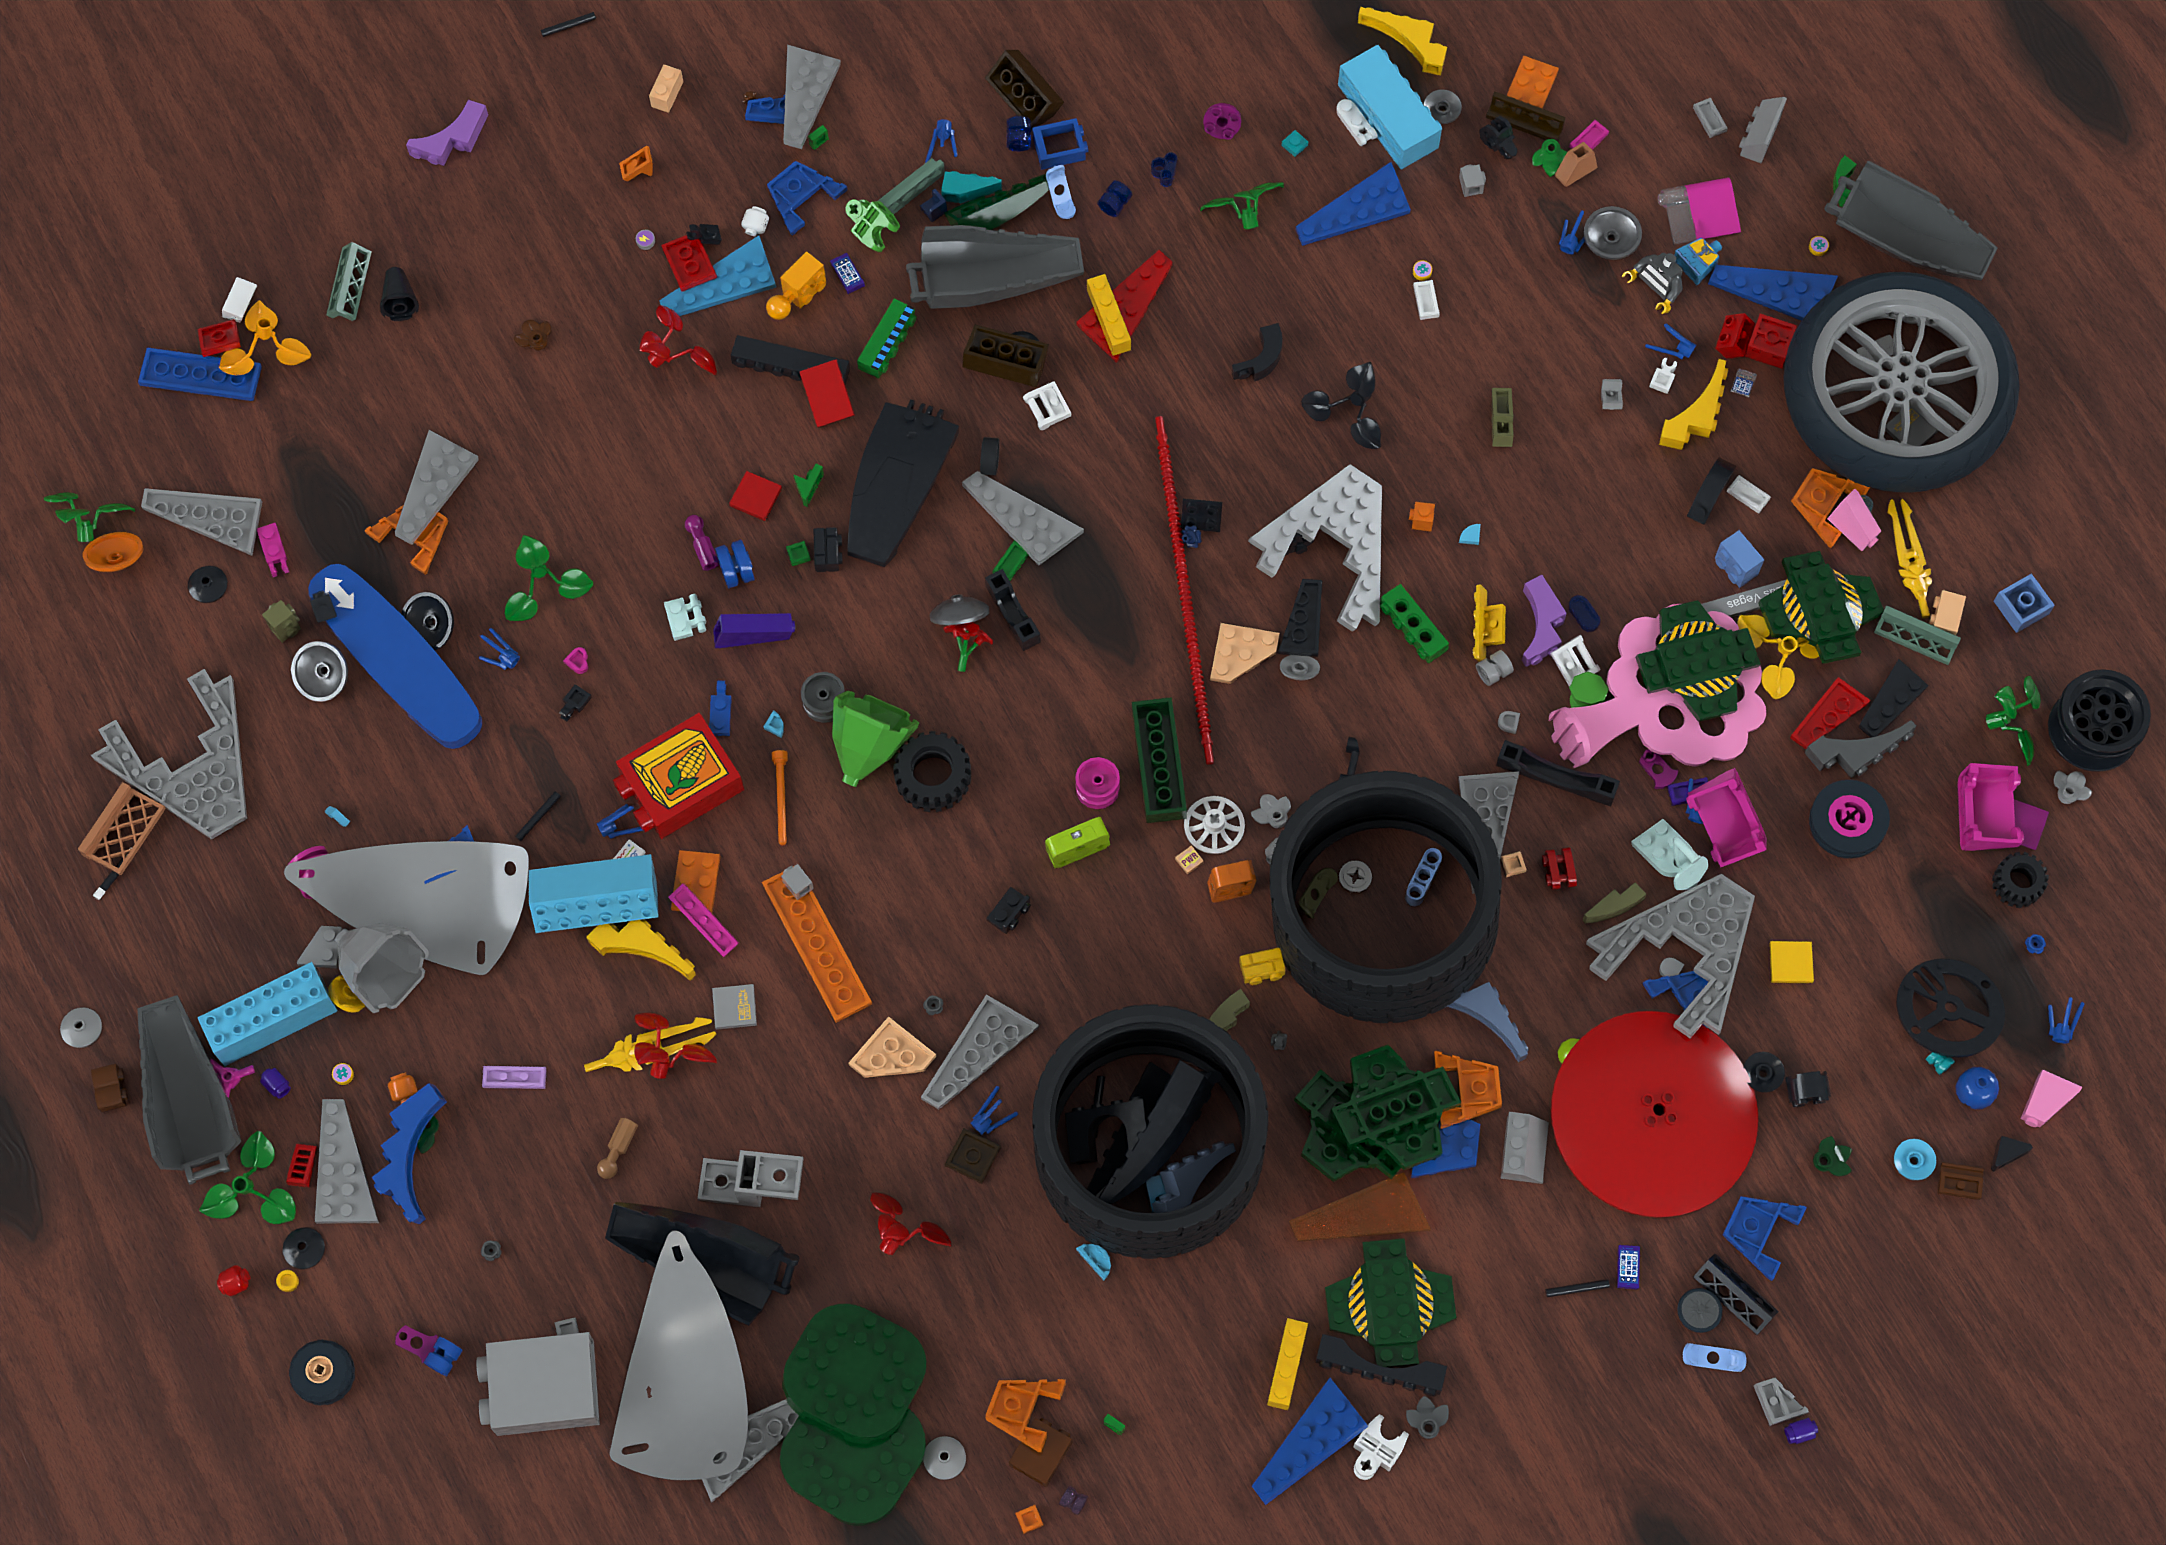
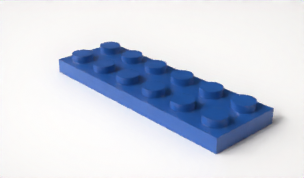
M147 348L138 383L140 386L253 401L262 366L261 363L254 362L253 369L247 374L230 375L220 370V357H203L198 354Z

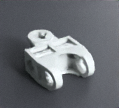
M1380 1414L1368 1424V1428L1361 1433L1354 1444V1448L1361 1452L1354 1465V1473L1361 1480L1372 1478L1380 1466L1390 1471L1401 1455L1409 1436L1404 1431L1400 1437L1397 1436L1393 1440L1385 1439L1380 1432L1381 1423L1385 1417ZM1369 1464V1468L1363 1471L1362 1465Z

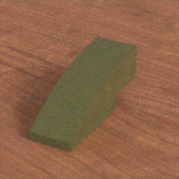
M1492 388V446L1512 447V388Z
M1636 882L1621 895L1614 889L1584 915L1582 921L1585 924L1594 923L1619 916L1644 901L1646 893Z
M1242 989L1226 999L1209 1019L1225 1031L1236 1026L1237 1019L1235 1016L1247 1010L1250 1006V1001Z

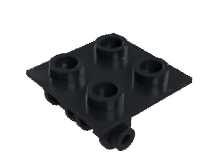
M1183 499L1181 529H1185L1187 525L1191 527L1195 525L1197 530L1220 532L1222 502Z

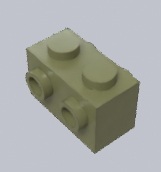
M282 600L270 605L268 610L262 614L268 627L281 643L297 635L301 629L298 624L300 619L295 614V610L289 603L285 605Z

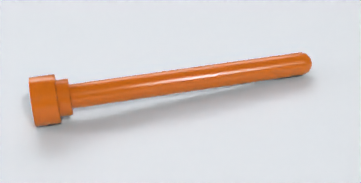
M777 750L773 751L771 755L772 762L776 766L779 844L783 846L787 843L784 765L788 761V752Z

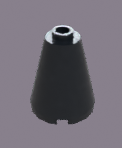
M391 267L385 272L380 312L382 316L385 317L386 315L392 321L408 320L412 318L413 313L418 312L419 303L404 270L399 267Z

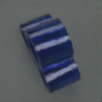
M1169 152L1164 158L1157 157L1152 160L1151 173L1154 177L1160 179L1162 186H1171L1177 168V155ZM1162 166L1164 169L1156 170L1155 167Z

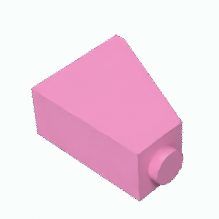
M1854 489L1827 519L1856 547L1863 551L1867 546L1871 548L1879 540L1876 537L1881 532V529L1859 492Z
M2042 1070L2036 1079L2021 1119L2031 1127H2041L2081 1091L2082 1087Z

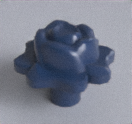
M1195 525L1192 527L1185 526V530L1182 531L1183 543H1186L1187 548H1197L1198 543L1202 542L1201 531L1197 530Z

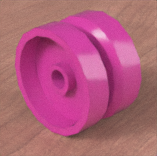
M1096 757L1084 761L1079 766L1075 776V788L1080 802L1093 809H1103L1112 805L1118 798L1120 791L1119 770L1115 764L1108 759Z

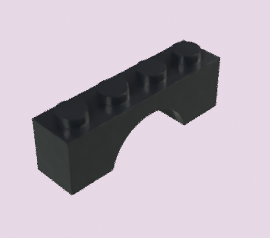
M1003 569L985 577L986 588L1021 649L1025 651L1041 643L1040 632L1031 617H1028L1022 609L1012 584Z

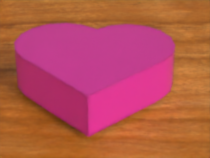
M582 647L575 648L563 662L577 674H583L588 669L586 661L588 658L587 652Z

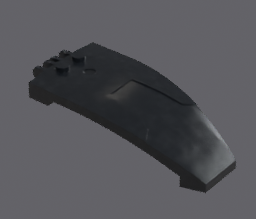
M914 400L909 401L907 408L888 402L885 403L865 447L853 492L848 533V556L885 567L897 555V548L930 493L947 455L959 434V425L942 419L944 410L940 409L937 416L934 417L931 416L933 406L929 405L925 413L926 404L924 403L919 406L918 411L913 410L915 406Z

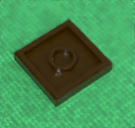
M963 1128L945 1163V1167L982 1184L1001 1146Z

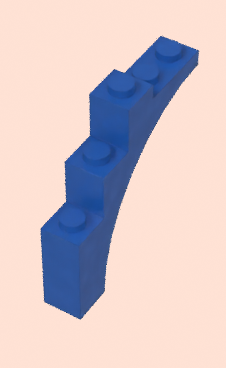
M430 1083L389 1113L393 1119L391 1123L398 1132L380 1146L384 1150L383 1156L391 1163L372 1177L375 1181V1189L380 1194L392 1195L394 1202L398 1206L401 1205L404 1209L403 1215L410 1223L414 1222L417 1224H421L426 1218L418 1205L413 1188V1157L425 1126L433 1115L447 1103L438 1088Z

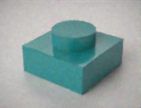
M1294 130L1282 141L1281 145L1296 157L1308 146L1309 142Z

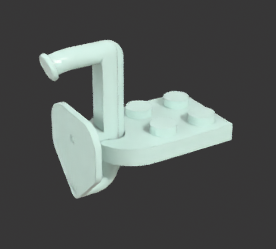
M1664 819L1631 841L1632 846L1660 874L1667 877H1675L1674 887L1676 890H1689L1695 887L1708 869L1707 858L1697 855L1692 847Z

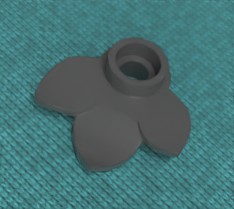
M1426 1396L1420 1399L1416 1410L1406 1411V1418L1410 1426L1418 1429L1419 1434L1425 1439L1436 1437L1439 1433V1427L1446 1424L1449 1416L1447 1405L1435 1408L1434 1404ZM1430 1425L1432 1431L1427 1432L1424 1427Z

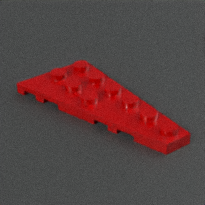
M1160 250L1112 290L1130 337L1137 329L1150 302L1154 299L1158 288L1173 266V262ZM1093 307L1076 322V325L1117 363L1121 354L1112 356Z

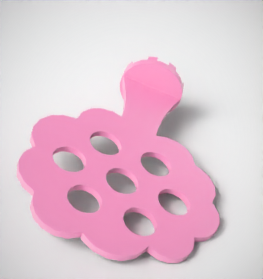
M1672 604V605H1670V606H1668V607H1672V606H1676V605H1680V604ZM1717 611L1707 612L1717 625L1727 630H1739L1738 625L1728 615ZM1659 615L1656 618H1636L1626 624L1620 633L1618 649L1621 658L1612 664L1607 673V685L1615 698L1591 706L1562 707L1551 712L1549 721L1553 720L1555 730L1551 735L1554 744L1559 742L1563 750L1560 756L1563 760L1569 759L1575 764L1573 768L1588 763L1607 743L1634 727H1638L1639 738L1650 751L1660 755H1672L1684 765L1700 766L1711 759L1719 761L1733 760L1745 749L1748 733L1757 730L1766 717V706L1763 700L1755 693V690L1761 683V666L1741 672L1737 682L1742 687L1743 698L1737 703V711L1720 716L1724 722L1723 733L1718 736H1709L1701 730L1699 722L1684 704V699L1681 695L1675 692L1671 693L1667 689L1648 694L1647 689L1639 684L1636 677L1639 666L1635 657L1637 654L1655 650L1656 638L1660 635ZM1668 705L1678 708L1684 717L1682 727L1676 730L1664 727L1658 717L1659 710Z

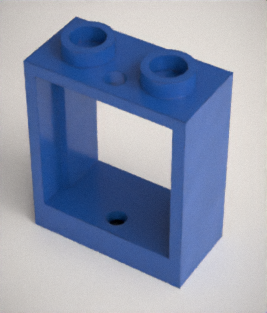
M1077 118L1032 128L1033 140L1041 170L1086 160L1088 146L1087 142L1082 140L1084 131L1082 125H1078ZM1074 131L1078 148L1047 155L1043 137Z

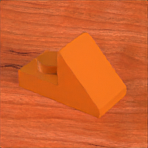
M649 146L643 147L619 163L623 180L630 181L641 173L652 176L653 162Z

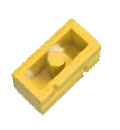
M1279 947L1239 957L1245 984L1257 985L1262 983V980L1269 978L1270 981H1276L1285 975V965Z

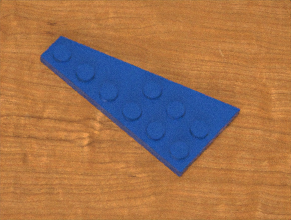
M1392 162L1298 224L1296 232L1302 246L1410 214L1411 209Z
M1716 265L1708 284L1802 321L1811 308L1832 291L1838 276Z
M1331 1378L1325 1383L1252 1485V1488L1265 1505L1368 1428L1367 1423Z

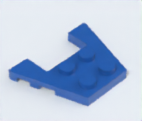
M797 161L793 162L767 184L769 192L792 236L805 226V222L794 212L797 207L821 188L834 200L847 191L845 184H839L828 176H822L816 170Z
M1694 971L1681 973L1680 975L1646 980L1642 984L1652 999L1671 989L1685 1011L1707 985L1708 981Z
M1469 1119L1441 1129L1439 1120L1438 1128L1443 1153L1440 1157L1435 1158V1160L1412 1167L1411 1178L1475 1167L1480 1124Z
M1740 1197L1723 1232V1236L1769 1280L1773 1281L1781 1262L1761 1253L1778 1216L1798 1226L1807 1207Z

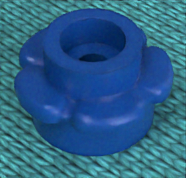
M2034 934L2025 940V945H2027V950L2030 953L2040 954L2044 951L2046 943L2042 936Z

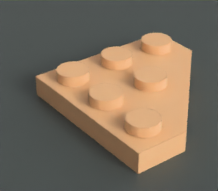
M1221 623L1210 681L1231 684L1242 674L1248 673L1267 658L1274 656L1277 651L1280 633Z
M888 1017L851 1059L849 1066L864 1078L924 1072L936 1058V1054Z

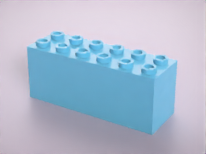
M1376 45L1340 66L1338 86L1346 97L1355 103L1371 127L1376 130L1378 134L1377 139L1400 169L1407 167L1439 148L1442 131L1441 124L1438 120H1434L1430 109L1422 104L1418 93L1413 92L1408 80L1401 76L1397 65L1392 64L1384 49L1382 50L1379 45Z
M651 854L529 870V906L535 932L541 933L659 917L657 881Z
M310 962L197 1018L213 1053L224 1066H227L338 1010L329 996L322 976L314 964Z

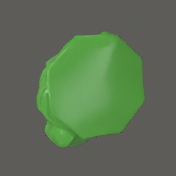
M1584 672L1574 676L1569 687L1571 690L1570 706L1571 708L1605 702L1609 688L1602 677L1591 672Z

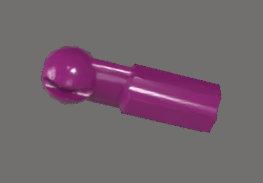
M690 515L685 520V529L692 533L694 538L693 546L702 569L705 571L715 569L719 566V561L710 538L705 536L703 532L704 521L698 515Z

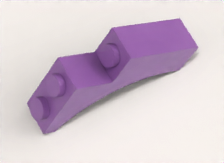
M468 100L458 118L444 130L428 137L409 139L406 144L409 154L416 159L422 158L434 165L440 164L444 166L453 147L459 151L471 153L488 117L486 105Z
M1543 575L1525 583L1523 589L1532 606L1536 622L1535 637L1522 657L1525 667L1540 663L1543 660L1542 658L1548 655L1551 657L1550 653L1561 647L1562 644L1554 628L1564 623L1567 613Z

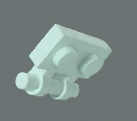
M697 594L689 596V604H685L683 598L664 602L674 641L693 636L692 628L697 627L699 633L706 631V619L702 616L701 601L697 598ZM693 611L695 618L689 620L687 613Z

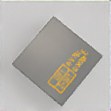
M1909 406L1910 427L1907 445L1922 446L1939 430L1930 425L1914 407ZM1900 413L1888 422L1885 431L1899 443L1901 442L1902 434Z
M753 984L712 988L716 1030L757 1026Z

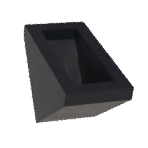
M2001 1136L1997 1141L1991 1170L1994 1172L2028 1154L2033 1149L2032 1145Z

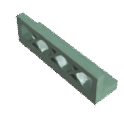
M931 158L878 201H881L894 215L945 174L944 163L941 160L936 162Z
M353 242L342 247L326 316L335 318L340 315L351 321L356 320L372 251ZM357 251L365 255L362 263H359L356 257ZM354 268H357L360 274L358 280H355L352 274ZM350 285H353L356 291L354 297H351L348 291ZM346 302H349L352 308L351 314L343 310Z
M1886 606L1874 631L1877 635L1946 665L1950 663L1961 639L1889 606ZM1883 621L1891 624L1894 631L1886 632L1881 630ZM1900 632H1909L1912 639L1907 641L1902 639ZM1922 639L1928 640L1931 647L1922 648L1918 641ZM1943 647L1950 650L1947 658L1939 655L1937 649Z

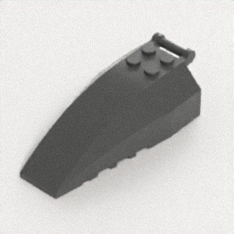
M966 225L925 227L921 238V262L906 265L912 292L910 294L911 302L916 303L926 300L931 309L971 307L1039 290L1084 274L1079 238L1057 235L1047 236L1046 234L1039 233L1037 235L1024 234L1021 231L1012 233L1005 232L1002 229L994 231L986 230L984 227ZM917 271H922L924 292H919Z
M176 995L137 1008L140 1035L139 1048L141 1050L143 1122L152 1158L160 1169L185 1171L189 1185L196 1183V1180L220 1172L226 1173L231 1171L227 1156L241 1143L233 1107L179 996ZM220 1160L218 1165L193 1173V1168Z

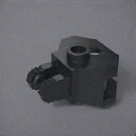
M1502 116L1493 119L1491 125L1487 124L1479 130L1480 139L1490 149H1493L1494 152L1498 150L1504 159H1511L1518 153L1512 141L1515 138L1512 126Z

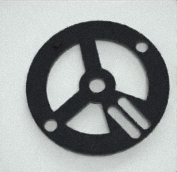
M1934 959L1923 962L1906 974L1898 988L1896 1007L1901 1024L1914 1041L1936 1054L1947 1057L1976 1055L1989 1048L2003 1029L2005 1007L1999 990L1982 971L1962 961ZM1920 968H1925L1943 990H1937ZM1913 973H1917L1935 993L1934 996H1931L1913 976ZM1943 974L1961 977L1976 986L1987 1002L1989 1016L1987 1017L1966 1008L1959 997L1948 994ZM1981 982H1987L1990 987L1987 989L1983 988ZM1914 992L1937 1003L1936 1010L1919 1021L1913 1010ZM1951 1003L1955 1005L1956 1011H1947L1945 1004ZM1959 1019L1984 1029L1976 1037L1959 1042L1943 1040L1928 1032L1929 1029L1943 1020L1956 1021ZM1917 1027L1920 1030V1033H1913L1911 1028Z

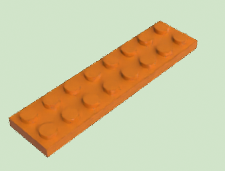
M783 872L763 881L762 885L835 1023L872 1005L870 997L813 891L811 890L799 900H796L782 881L781 875H783Z

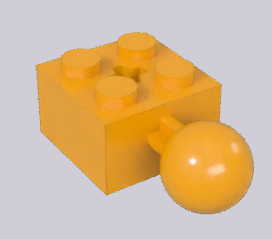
M806 251L780 277L783 295H774L767 301V313L771 318L781 320L789 315L792 302L799 308L809 304L813 296L817 292L822 291L826 285L824 265Z

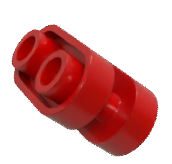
M1561 848V855H1556L1554 849L1545 850V855H1542L1543 867H1547L1548 874H1545L1546 885L1550 886L1552 890L1560 889L1561 882H1566L1568 888L1576 887L1577 878L1571 848ZM1557 863L1563 864L1564 874H1559Z

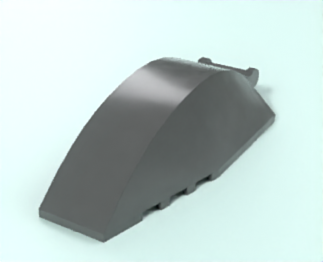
M1871 161L1866 162L1856 181L1845 176L1839 178V185L1830 203H1827L1824 208L1827 213L1837 217V225L1857 235L1877 250L1912 266L1950 277L1980 281L1983 279L1998 247L1980 232L1977 234L1968 226L1969 223L1966 220L1964 222L1954 215V210L1951 208L1948 210L1940 203L1941 199ZM1845 188L1851 191L1843 207L1840 208L1837 204Z

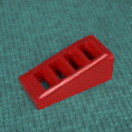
M296 1144L286 1179L288 1185L309 1188L317 1146ZM300 1150L310 1151V1155L300 1154ZM298 1159H308V1163L298 1162ZM297 1166L306 1167V1170H298ZM295 1174H302L304 1177H295Z

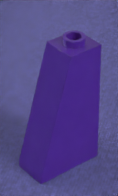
M791 613L720 614L713 629L715 648L789 640L792 633L795 632V621H792Z

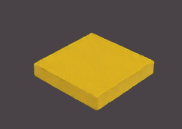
M1770 941L1771 983L1814 982L1812 942Z

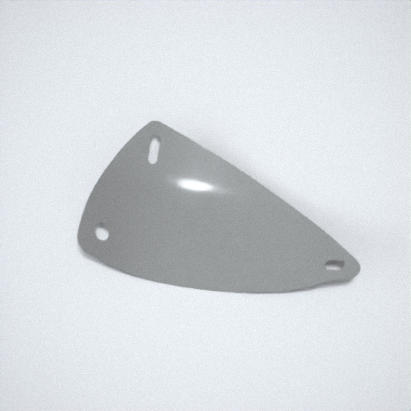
M468 841L416 842L358 848L296 861L286 866L284 875L291 883L353 927L360 928L383 923L408 928L429 951L428 958H424L425 960L457 970L484 975L498 961L518 924L526 895L529 858L527 851L523 847L508 844ZM509 861L513 862L516 866V872L512 876L507 875L504 869L505 864ZM312 869L315 872L312 878H299V870ZM457 870L427 884L424 883V881L436 875ZM479 941L485 942V962L483 964H478L477 943Z
M672 1231L667 1236L651 1282L625 1380L610 1449V1457L614 1462L645 1475L670 1480H697L729 1474L740 1465L748 1431L747 1397L738 1349L718 1292L708 1273L693 1254L685 1236L679 1231ZM680 1245L683 1261H676L672 1247ZM648 1386L651 1388L650 1394L652 1397L648 1398L646 1390ZM642 1443L649 1445L646 1451L627 1455L622 1454L624 1447ZM718 1453H727V1458L724 1462L720 1464L713 1463V1459Z

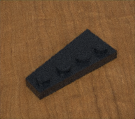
M1302 579L1278 654L1318 657L1322 580Z
M1898 659L1861 721L1859 728L1870 738L1878 736L1929 685Z

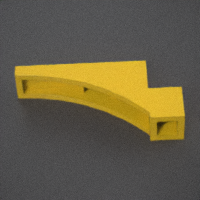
M1360 7L1359 24L1372 27L1391 36L1414 55L1423 67L1422 72L1441 76L1447 47L1439 43H1430L1434 23H1430L1427 20L1412 19L1408 16L1394 15L1390 12L1376 11L1372 8Z
M1718 360L1714 375L1707 388L1689 408L1670 420L1665 419L1659 445L1682 450L1684 443L1688 444L1690 434L1709 438L1711 431L1715 432L1717 420H1714V416L1719 414L1721 403L1718 402V398L1723 396L1725 387L1721 385L1722 379L1726 380L1728 368H1725L1726 360Z
M645 919L630 921L620 932L613 923L598 925L586 937L589 944L602 956L606 953L641 955L670 966L688 980H691L696 975L693 969L695 966L687 958L683 960L679 956L680 952L673 945L669 947L664 942L666 939L659 932L654 933L650 929L651 925Z

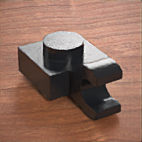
M695 224L689 225L690 232H686L689 240L700 239L702 244L720 245L722 238L718 225L700 224L699 227Z
M575 684L563 698V702L566 705L559 712L561 714L560 718L567 722L574 710L580 713L592 698L591 694Z

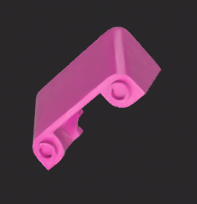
M1970 763L1960 773L1958 778L1960 846L1962 850L1976 851L2015 848L2023 843L2024 833L2019 827H2015L2013 791L2021 783L2018 766Z
M1735 768L1724 772L1688 793L1687 803L1690 809L1694 808L1695 811H1698L1713 844L1712 858L1714 862L1719 863L1720 867L1767 850L1765 832Z

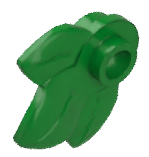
M1548 139L1543 142L1541 149L1534 153L1532 164L1533 166L1542 165L1546 174L1552 177L1558 170L1567 152L1560 148V144L1556 140ZM1552 145L1554 147V151H1550L1548 149V146Z

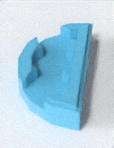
M1083 1244L1077 1247L1076 1250L1104 1281L1109 1275L1111 1268L1110 1257L1107 1251L1100 1245Z

